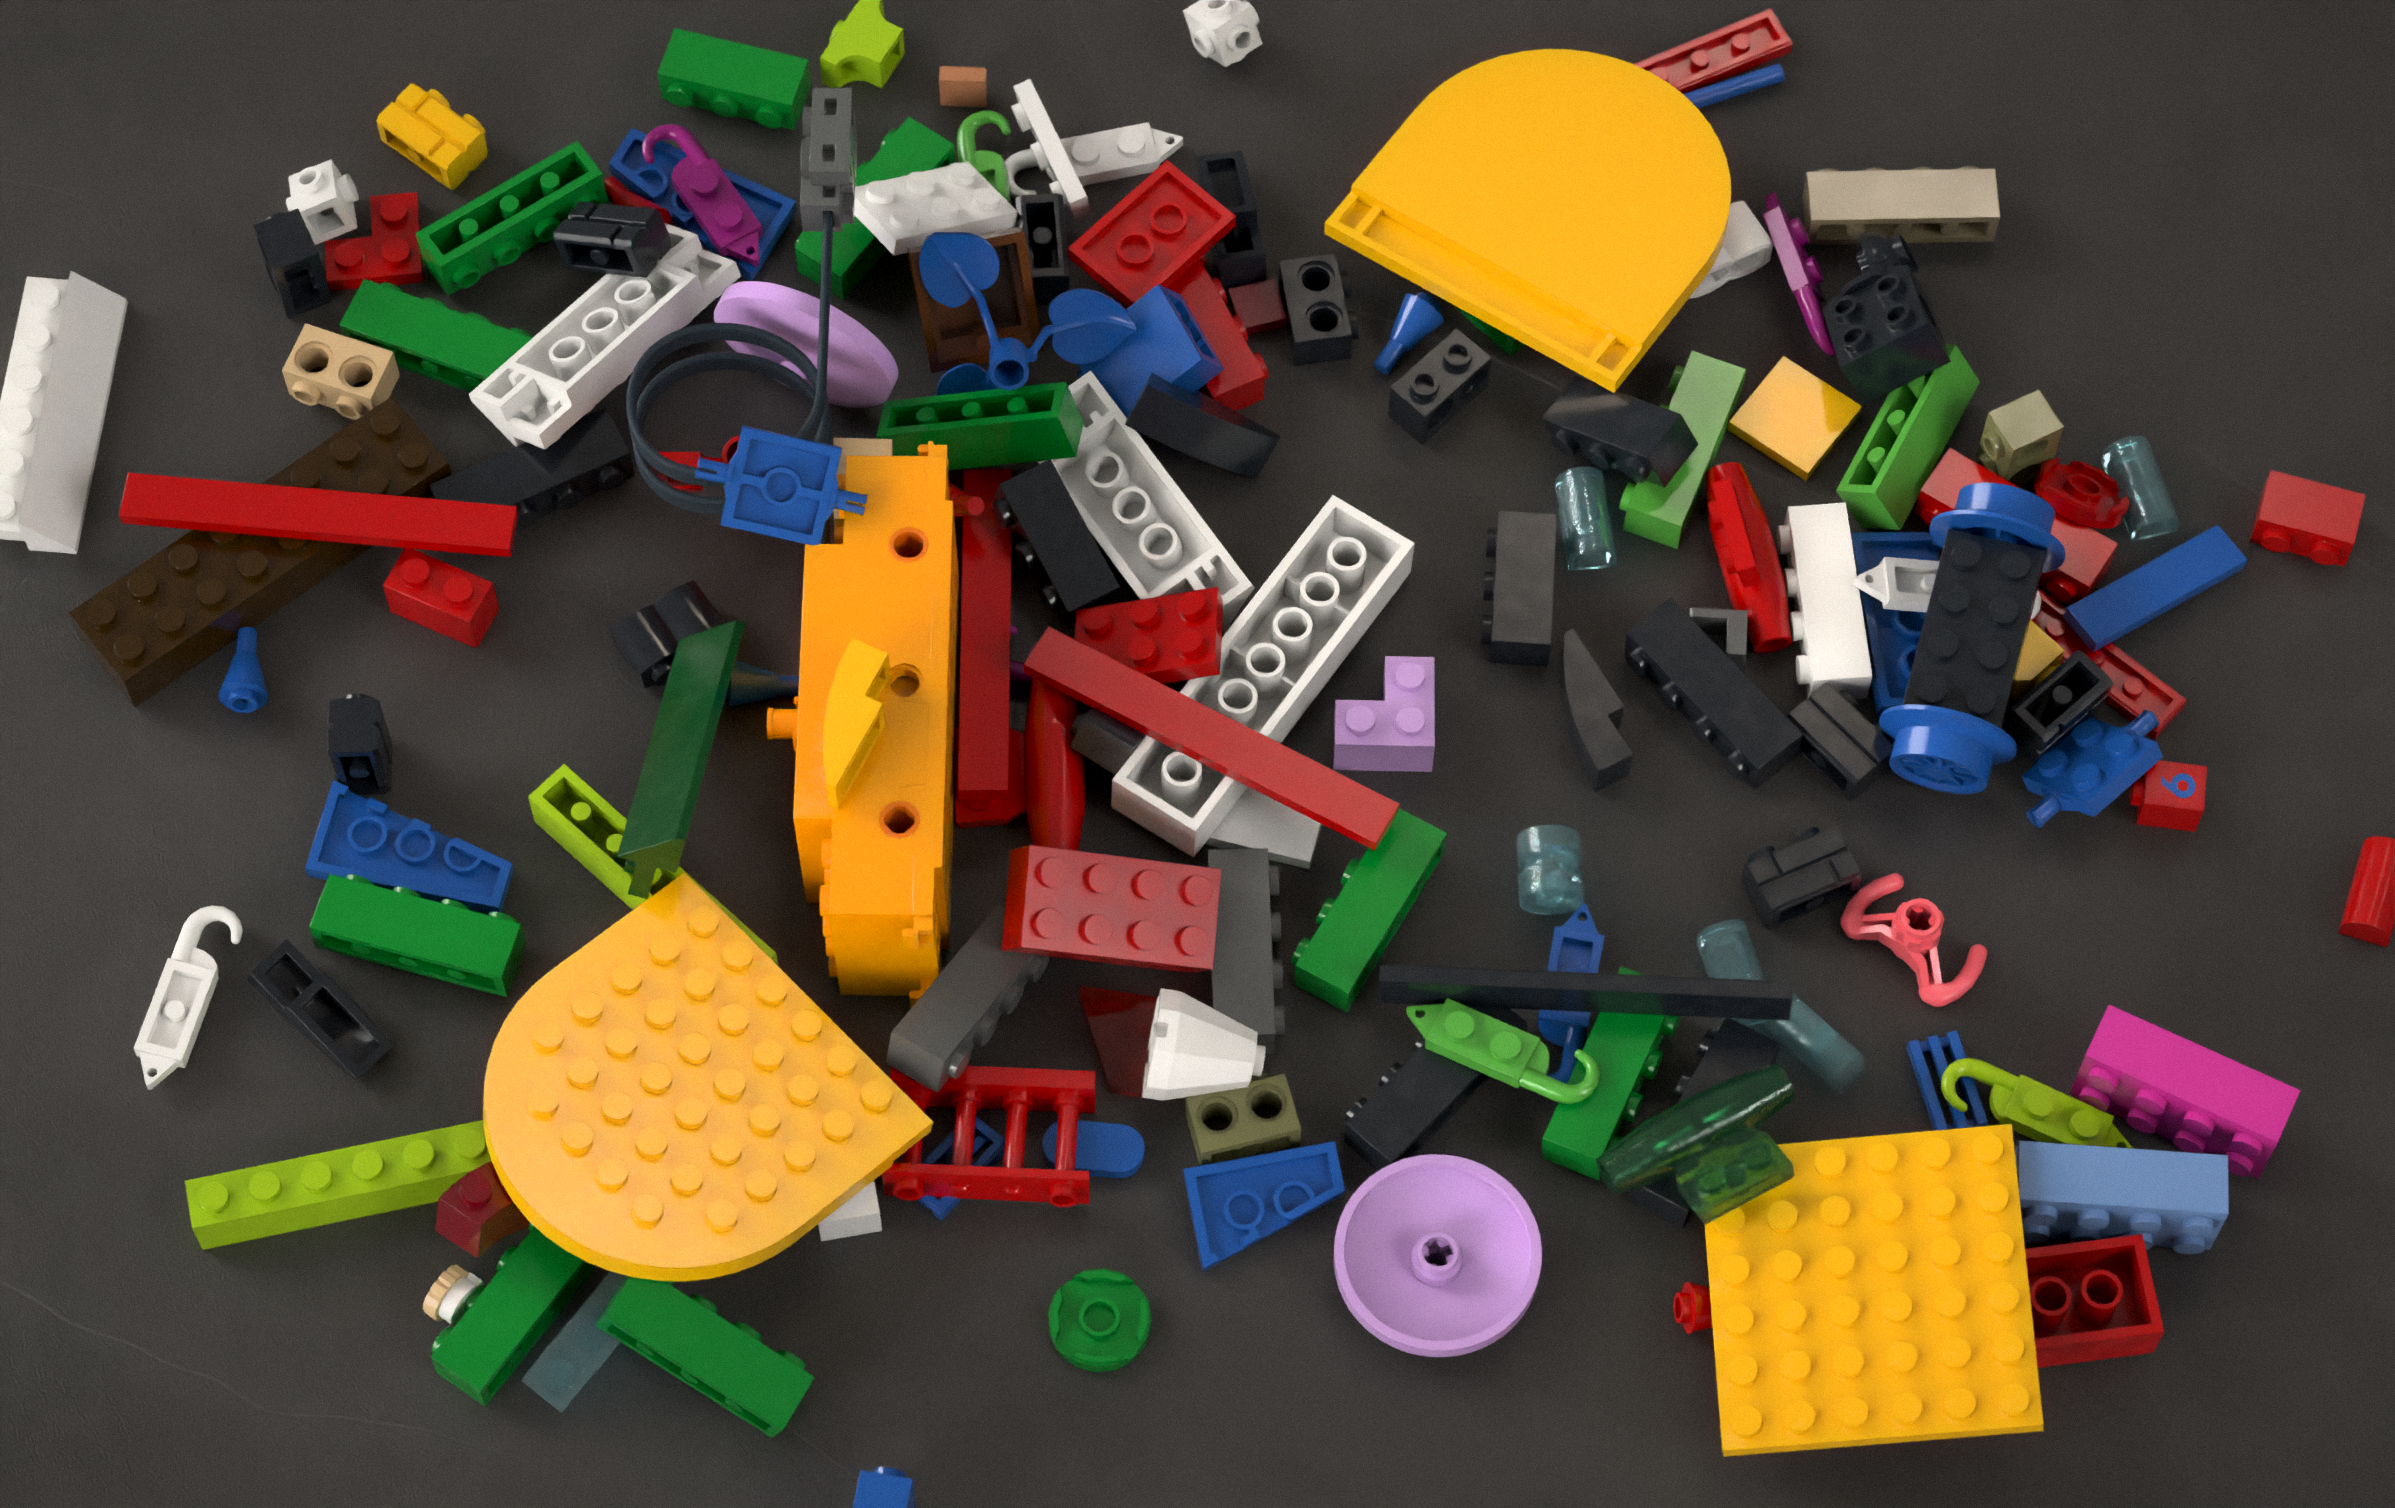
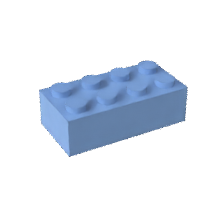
M2019 1141L2015 1150L2025 1243L2037 1244L2046 1242L2049 1239L2070 1240V1243L2142 1234L2146 1250L2153 1246L2173 1247V1250L2180 1254H2198L2204 1250L2211 1249L2229 1214L2228 1155Z

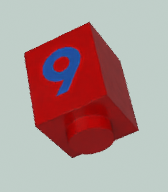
M2159 760L2130 786L2129 805L2137 806L2136 824L2196 832L2204 813L2207 766Z

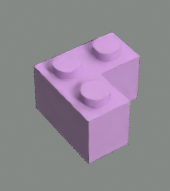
M1385 656L1383 701L1335 700L1333 770L1432 772L1435 748L1434 657Z

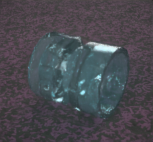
M1540 825L1520 832L1516 838L1517 866L1522 871L1518 874L1519 906L1527 912L1539 915H1558L1578 909L1583 904L1582 873L1577 869L1581 866L1582 862L1581 835L1578 831L1561 825Z

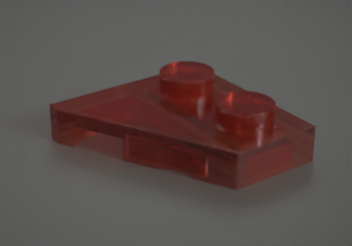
M1081 985L1079 991L1080 1003L1087 1017L1091 1037L1102 1064V1071L1109 1093L1143 1098V1076L1145 1063H1148L1149 1050L1147 1049L1158 997Z

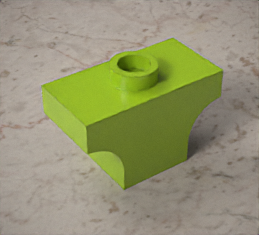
M859 0L846 20H839L830 35L829 45L820 56L823 84L831 88H841L852 81H865L879 88L884 87L904 57L905 46L903 28L888 22L884 18L883 0Z

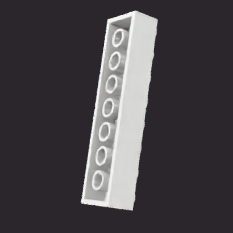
M1332 495L1222 637L1220 675L1190 679L1180 693L1281 744L1411 573L1415 543ZM1146 735L1112 779L1111 807L1194 858L1248 786Z

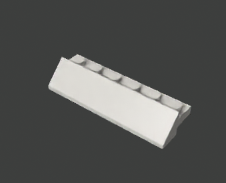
M665 223L671 238V247L661 260L657 259L656 267L647 278L606 274L470 392L469 397L471 401L515 447L528 442L546 450L552 443L559 440L562 434L580 418L589 413L615 387L623 383L633 372L637 362L650 346L666 335L682 329L691 323L694 317L712 301L720 297L727 287L741 277L736 261L704 250L697 234Z
M71 270L69 280L40 277L26 278L0 400V539L25 541L28 549L32 551L77 554L128 302L126 298Z
M1090 370L1068 386L1084 421L1077 456L1051 460L1093 538L1139 600L1218 587L1223 598L1222 631L1225 632L1253 591V585L1138 432L1125 425L1127 418ZM1048 460L1037 461V463L1041 464Z

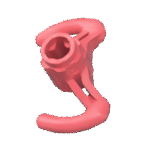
M1898 873L1874 879L1859 889L1847 903L1840 918V926L1849 938L1857 941L1862 939L1878 940L1891 949L1896 957L1904 960L1916 973L1919 985L1918 993L1921 1000L1934 1007H1943L1958 1000L1973 987L1981 975L1987 957L1985 946L1981 944L1973 945L1959 974L1951 982H1942L1937 951L1944 923L1942 911L1931 901L1917 898L1900 904L1895 913L1865 915V910L1873 902L1882 896L1901 890L1904 885V879Z

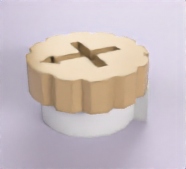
M458 1265L450 1266L434 1282L429 1293L426 1295L423 1303L424 1313L436 1321L445 1320L451 1325H456L466 1313L464 1307L468 1298L475 1289L481 1285L484 1286V1282Z

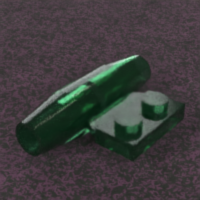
M1776 1063L1717 1082L1645 1120L1596 1159L1598 1170L1605 1184L1614 1195L1676 1175L1679 1193L1706 1225L1795 1177L1793 1164L1766 1131L1760 1132L1756 1130L1795 1100L1793 1086L1784 1070Z

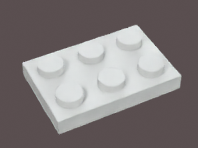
M969 162L952 163L946 167L923 172H912L906 176L884 181H873L866 185L855 187L854 215L893 256L908 253L907 248L922 246L925 238L934 232H965L980 235L1014 228L1016 225L1018 211Z

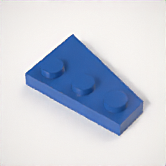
M1335 1141L1185 1168L1183 1176L1202 1273L1343 1196L1345 1188Z

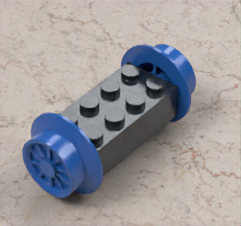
M1998 483L1969 484L1960 489L1955 509L1935 516L1930 523V536L1943 550L1903 705L1893 706L1884 710L1879 719L1881 730L1894 740L1889 760L1890 768L1903 779L1916 785L1952 794L1979 793L1987 788L1992 766L2010 762L2016 755V742L2003 730L2037 591L2042 573L2058 569L2062 566L2066 557L2064 546L2051 534L2055 519L2054 508L2043 498L2029 491Z

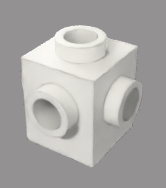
M1199 0L1183 10L1196 50L1203 57L1207 58L1209 56L1224 67L1242 60L1247 53L1262 44L1257 28L1260 22L1258 14L1254 7L1246 0Z
M331 159L288 176L291 197L286 198L288 211L299 209L315 245L357 228L354 202L359 200L356 186L349 174L341 175Z

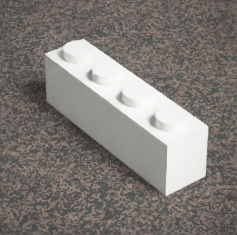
M1846 502L1789 506L1784 525L1777 526L1776 539L1779 555H1787L1788 568L1783 569V574L1786 581L1788 598L1793 597L1795 612H1790L1792 641H1799L1801 655L1796 656L1797 682L1799 685L1806 684L1808 698L1825 682H1828L1838 692L1840 690L1849 692L1855 699L1867 698L1873 676L1859 588L1852 585V582L1857 577Z

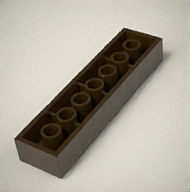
M390 397L262 484L432 499L429 484L450 476L451 471L447 460L396 400ZM191 530L70 611L69 615L79 639L131 704L136 707L237 639L240 628H253L374 545Z

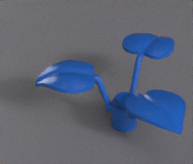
M934 232L925 238L921 246L919 268L921 279L927 292L937 302L950 308L963 305L973 296L977 302L991 346L987 372L984 368L974 363L958 365L948 370L942 376L937 386L936 396L993 389L1015 390L1022 387L1029 377L1028 362L1037 360L1038 351L1050 335H1052L1053 349L1061 358L1074 364H1089L1109 355L1124 339L1136 331L1134 320L1116 300L1096 290L1073 289L1061 293L1049 304V317L1052 325L1043 327L1030 348L1026 349L1025 345L1015 338L1007 337L1000 339L984 295L980 291L992 286L999 275L1000 262L994 247L984 238L965 232Z

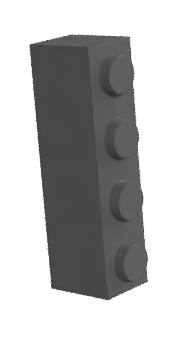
M1268 848L1208 850V867L1221 869L1213 970H1211L1212 1008L1256 1031L1257 1045L1266 1046L1265 1054H1274L1275 1036L1285 1035L1284 1005H1274V989H1283L1282 958L1272 959V942H1281L1280 912H1271L1270 896H1279L1278 866H1269Z
M997 905L891 1033L885 1063L937 1093L950 1077L958 1079L969 1063L971 1051L977 1044L981 1047L987 1044L996 1029L997 1019L1003 1012L1008 1015L1013 1012L1023 995V987L1029 980L1034 983L1037 982L1048 965L1049 956L1002 951L1004 907Z

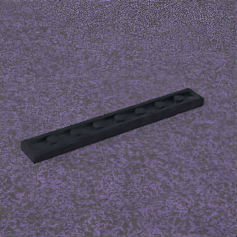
M1383 964L1380 965V1002L1433 1005L1444 1004L1446 999L1449 998L1467 1007L1790 1021L1792 983L1790 981Z

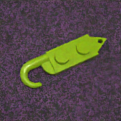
M1974 1058L1958 1059L1948 1065L1942 1074L1941 1089L1944 1098L1952 1107L1960 1112L1967 1111L1968 1105L1957 1095L1955 1084L1961 1077H1971L1992 1087L1989 1097L1990 1109L1994 1117L2000 1121L1999 1124H2012V1130L2033 1140L2046 1143L2103 1147L2118 1146L2120 1148L2134 1149L2112 1123L2113 1115L2025 1075L2020 1074L2018 1077L1983 1060Z

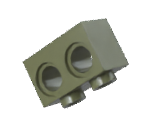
M2039 389L1988 413L1975 458L1976 463L2018 487L2033 482L2042 463L2055 457L2064 426Z
M1262 1073L1261 1076L1253 1075L1249 1086L1245 1088L1186 1097V1120L1199 1166L1300 1148L1301 1127L1285 1073L1272 1076L1269 1073ZM1269 1105L1276 1108L1279 1114L1273 1118L1264 1119L1257 1116L1253 1111L1260 1106ZM1219 1117L1228 1121L1230 1125L1224 1130L1213 1131L1207 1128L1204 1123L1211 1118Z

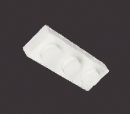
M1031 79L1013 86L1018 103L1011 106L1022 132L1031 129L1037 141L1031 144L1030 148L1040 170L1043 171L1050 168L1055 182L1049 184L1052 194L1058 193L1063 195L1064 208H1069L1075 222L1092 215L1087 195Z

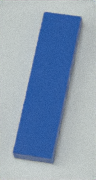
M2217 524L2067 607L2063 618L2093 653L2244 569L2248 559Z

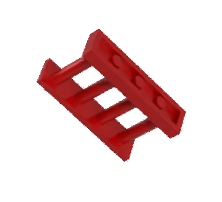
M967 1066L958 1079L950 1077L937 1093L891 1067L890 1079L924 1113L925 1109L929 1106L953 1107L956 1109L952 1165L921 1164L922 1138L901 1155L900 1163L893 1162V1165L882 1174L884 1195L895 1196L906 1201L918 1200L923 1196H934L936 1198L953 1196V1198L1049 1202L1057 1207L1090 1204V1171L1075 1170L1078 1117L1082 1113L1095 1114L1096 1071ZM979 1109H1001L1007 1111L1003 1167L972 1166L976 1111ZM1031 1111H1047L1058 1114L1055 1169L1024 1168L1027 1113Z

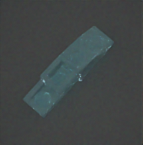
M608 1271L588 1295L584 1303L521 1378V1381L561 1413L620 1344V1341L595 1325L626 1275Z

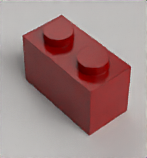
M2270 470L2261 493L2250 542L2260 544L2273 552H2291L2310 557L2311 560L2322 565L2336 564L2345 567L2355 543L2366 495Z
M404 548L383 584L391 613L476 649L499 611L493 582L415 549Z

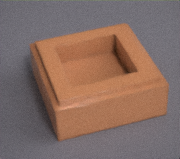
M961 66L940 67L939 90L941 106L987 107V69L984 67Z

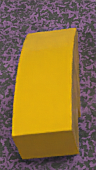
M852 637L834 676L828 696L823 727V761L829 806L839 809L886 726L883 703L877 701L891 677L888 653Z

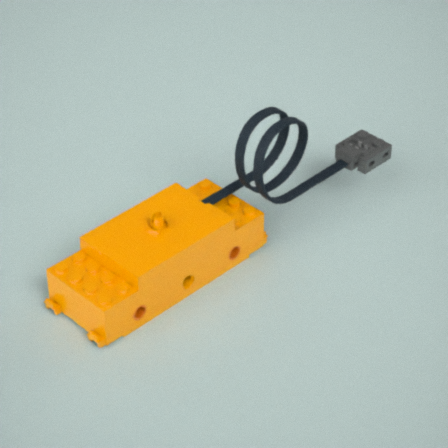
M813 88L812 107H803V136H806V139H802L800 211L803 231L823 232L817 369L800 349L772 332L737 323H706L679 329L655 342L641 356L631 374L627 390L626 409L637 467L647 485L658 496L679 508L703 514L722 515L726 497L699 496L678 490L660 479L649 466L650 464L662 474L688 484L724 486L722 483L700 478L696 479L695 471L698 467L680 464L664 457L646 441L642 434L647 413L656 398L669 386L685 377L713 370H740L775 379L796 391L812 408L805 424L794 437L812 440L817 431L814 441L833 445L826 392L833 232H842V223H854L857 132L852 88ZM707 341H738L774 351L796 365L813 386L812 388L806 380L794 371L772 360L744 353L714 352L692 356L668 366L649 382L638 400L643 381L650 370L662 358L682 347ZM934 441L919 445L917 448L918 456L846 455V474H837L838 489L867 494L866 504L846 501L864 505L865 510L863 516L839 510V519L835 518L834 544H829L830 516L825 522L821 543L813 546L805 544L798 696H795L793 700L796 709L768 708L767 710L768 740L793 739V750L796 752L794 826L806 903H820V916H823V937H826V957H829V977H838L840 995L909 996L911 1008L942 972V950H950L955 786L954 729L956 728L960 587L953 500H950L948 449L947 445H934ZM698 468V469H702V470H707V471H711V472H716V471L710 470V469ZM852 637L888 653L891 677L877 701L883 703L886 726L839 809L829 806L823 761V727L828 696L834 676Z

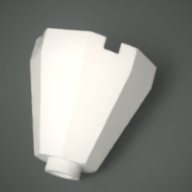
M1161 988L1156 1001L1147 1049L1149 1050L1148 1063H1145L1142 1097L1164 1101L1248 1087L1252 1075L1261 1076L1266 1046L1257 1045V1032L1181 991Z

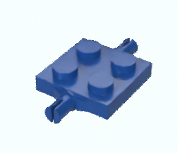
M742 425L737 450L730 459L729 464L699 457L697 467L716 472L698 468L695 471L696 479L700 478L724 484L726 499L720 521L722 526L812 546L821 543L825 522L833 512V509L857 513L863 516L864 505L846 501L849 500L866 504L867 494L838 489L836 473L842 451L841 447Z
M2145 709L2127 726L2116 727L2093 717H2089L2083 723L2077 725L2072 733L2050 752L2044 754L2034 766L2022 775L2027 790L2044 797L2032 809L2026 812L2028 820L2035 827L2041 828L2057 812L2063 810L2079 811L2094 818L2163 758L2157 742L2145 738L2151 730L2159 725L2157 717L2151 711Z

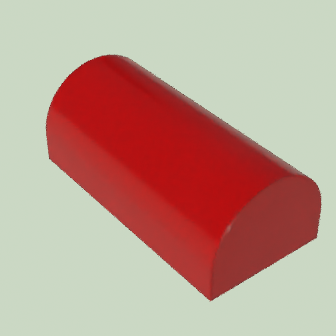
M2373 836L2365 839L2361 846L2338 933L2387 948L2395 923V839Z

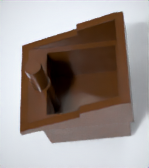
M1021 227L980 234L978 236L987 240L994 247L1000 262L999 275L995 283L987 289L980 290L986 300L997 335L1000 339L1007 337L1015 338L1021 341L1026 349H1028L1041 331L1025 233ZM921 246L907 248L930 372L936 373L950 370L965 363L982 364L989 362V350L991 348L989 337L974 297L971 296L966 303L956 308H950L937 302L927 292L921 279L919 268ZM1043 345L1038 352L1044 351Z

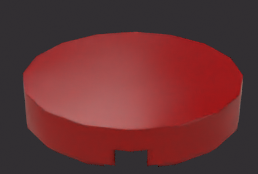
M2053 458L2042 463L2033 486L2037 496L2047 501L2056 513L2079 525L2095 529H2111L2120 525L2130 502L2127 496L2121 497L2119 495L2122 488L2115 479L2102 470L2082 461L2071 460L2068 466L2059 464L2061 458Z

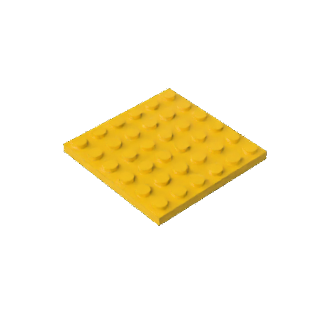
M2012 1124L1699 1151L1720 1427L1724 1457L2044 1431Z

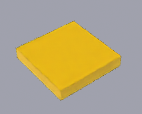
M1783 356L1732 417L1727 430L1807 481L1860 416L1862 406Z

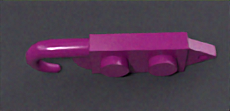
M664 124L654 128L646 135L642 143V155L648 164L654 163L653 148L658 142L666 139L677 142L686 154V157L680 160L673 169L671 177L674 190L722 257L731 255L758 267L759 237L763 236L762 225L718 163L708 155L696 136L686 127L677 124Z
M1773 192L1764 197L1767 210L1763 214L1764 220L1791 291L1797 298L1811 335L1824 353L1834 356L1836 353L1822 314L1821 303L1825 299L1819 284L1825 281L1823 272L1813 256L1808 257L1804 245L1810 243V239L1803 223L1798 217L1791 219L1785 213L1777 194Z

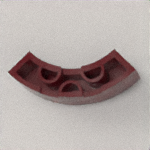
M492 1161L467 1173L438 1199L435 1231L476 1258H479L497 1241L514 1232L528 1228L530 1221L513 1203L501 1184Z

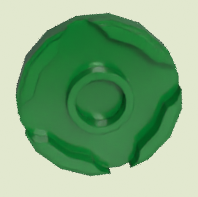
M1105 1268L1084 1270L1073 1276L1072 1280L1066 1282L1053 1295L1048 1311L1050 1339L1060 1356L1077 1368L1095 1373L1114 1371L1134 1361L1145 1348L1152 1328L1150 1304L1144 1292L1142 1293L1140 1288L1134 1284V1281L1124 1273Z

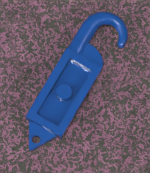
M1582 904L1562 927L1555 926L1547 971L1598 973L1605 935L1598 933L1587 904ZM1579 917H1584L1586 920H1585V921H1581V920H1579L1578 918H1579ZM1539 1010L1537 1026L1540 1034L1551 1043L1564 1047L1560 1068L1557 1072L1547 1074V1076L1563 1083H1568L1578 1061L1574 1053L1578 1049L1583 1050L1585 1046L1591 1012Z

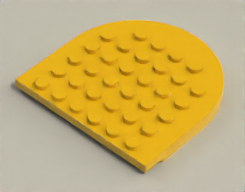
M1569 49L1522 51L1502 55L1476 64L1446 80L1432 91L1416 107L1351 185V192L1326 220L1324 234L1615 393L1714 265L1727 231L1731 202V177L1727 158L1712 126L1700 110L1668 82L1632 63L1597 53Z
M685 872L550 970L531 986L513 1007L494 1041L488 1060L483 1094V1124L491 1161L501 1184L523 1215L547 1238L567 1252L588 1263L611 1272L657 1281L711 1279L750 1268L779 1254L893 1165L895 1159L930 1133L933 1126V1121Z

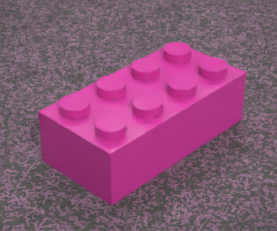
M2108 1005L2069 1094L2099 1110L2108 1111L2126 1119V1122L2132 1128L2140 1132H2155L2172 1140L2184 1152L2228 1155L2229 1172L2238 1176L2250 1175L2259 1179L2280 1139L2301 1090L2112 1005Z

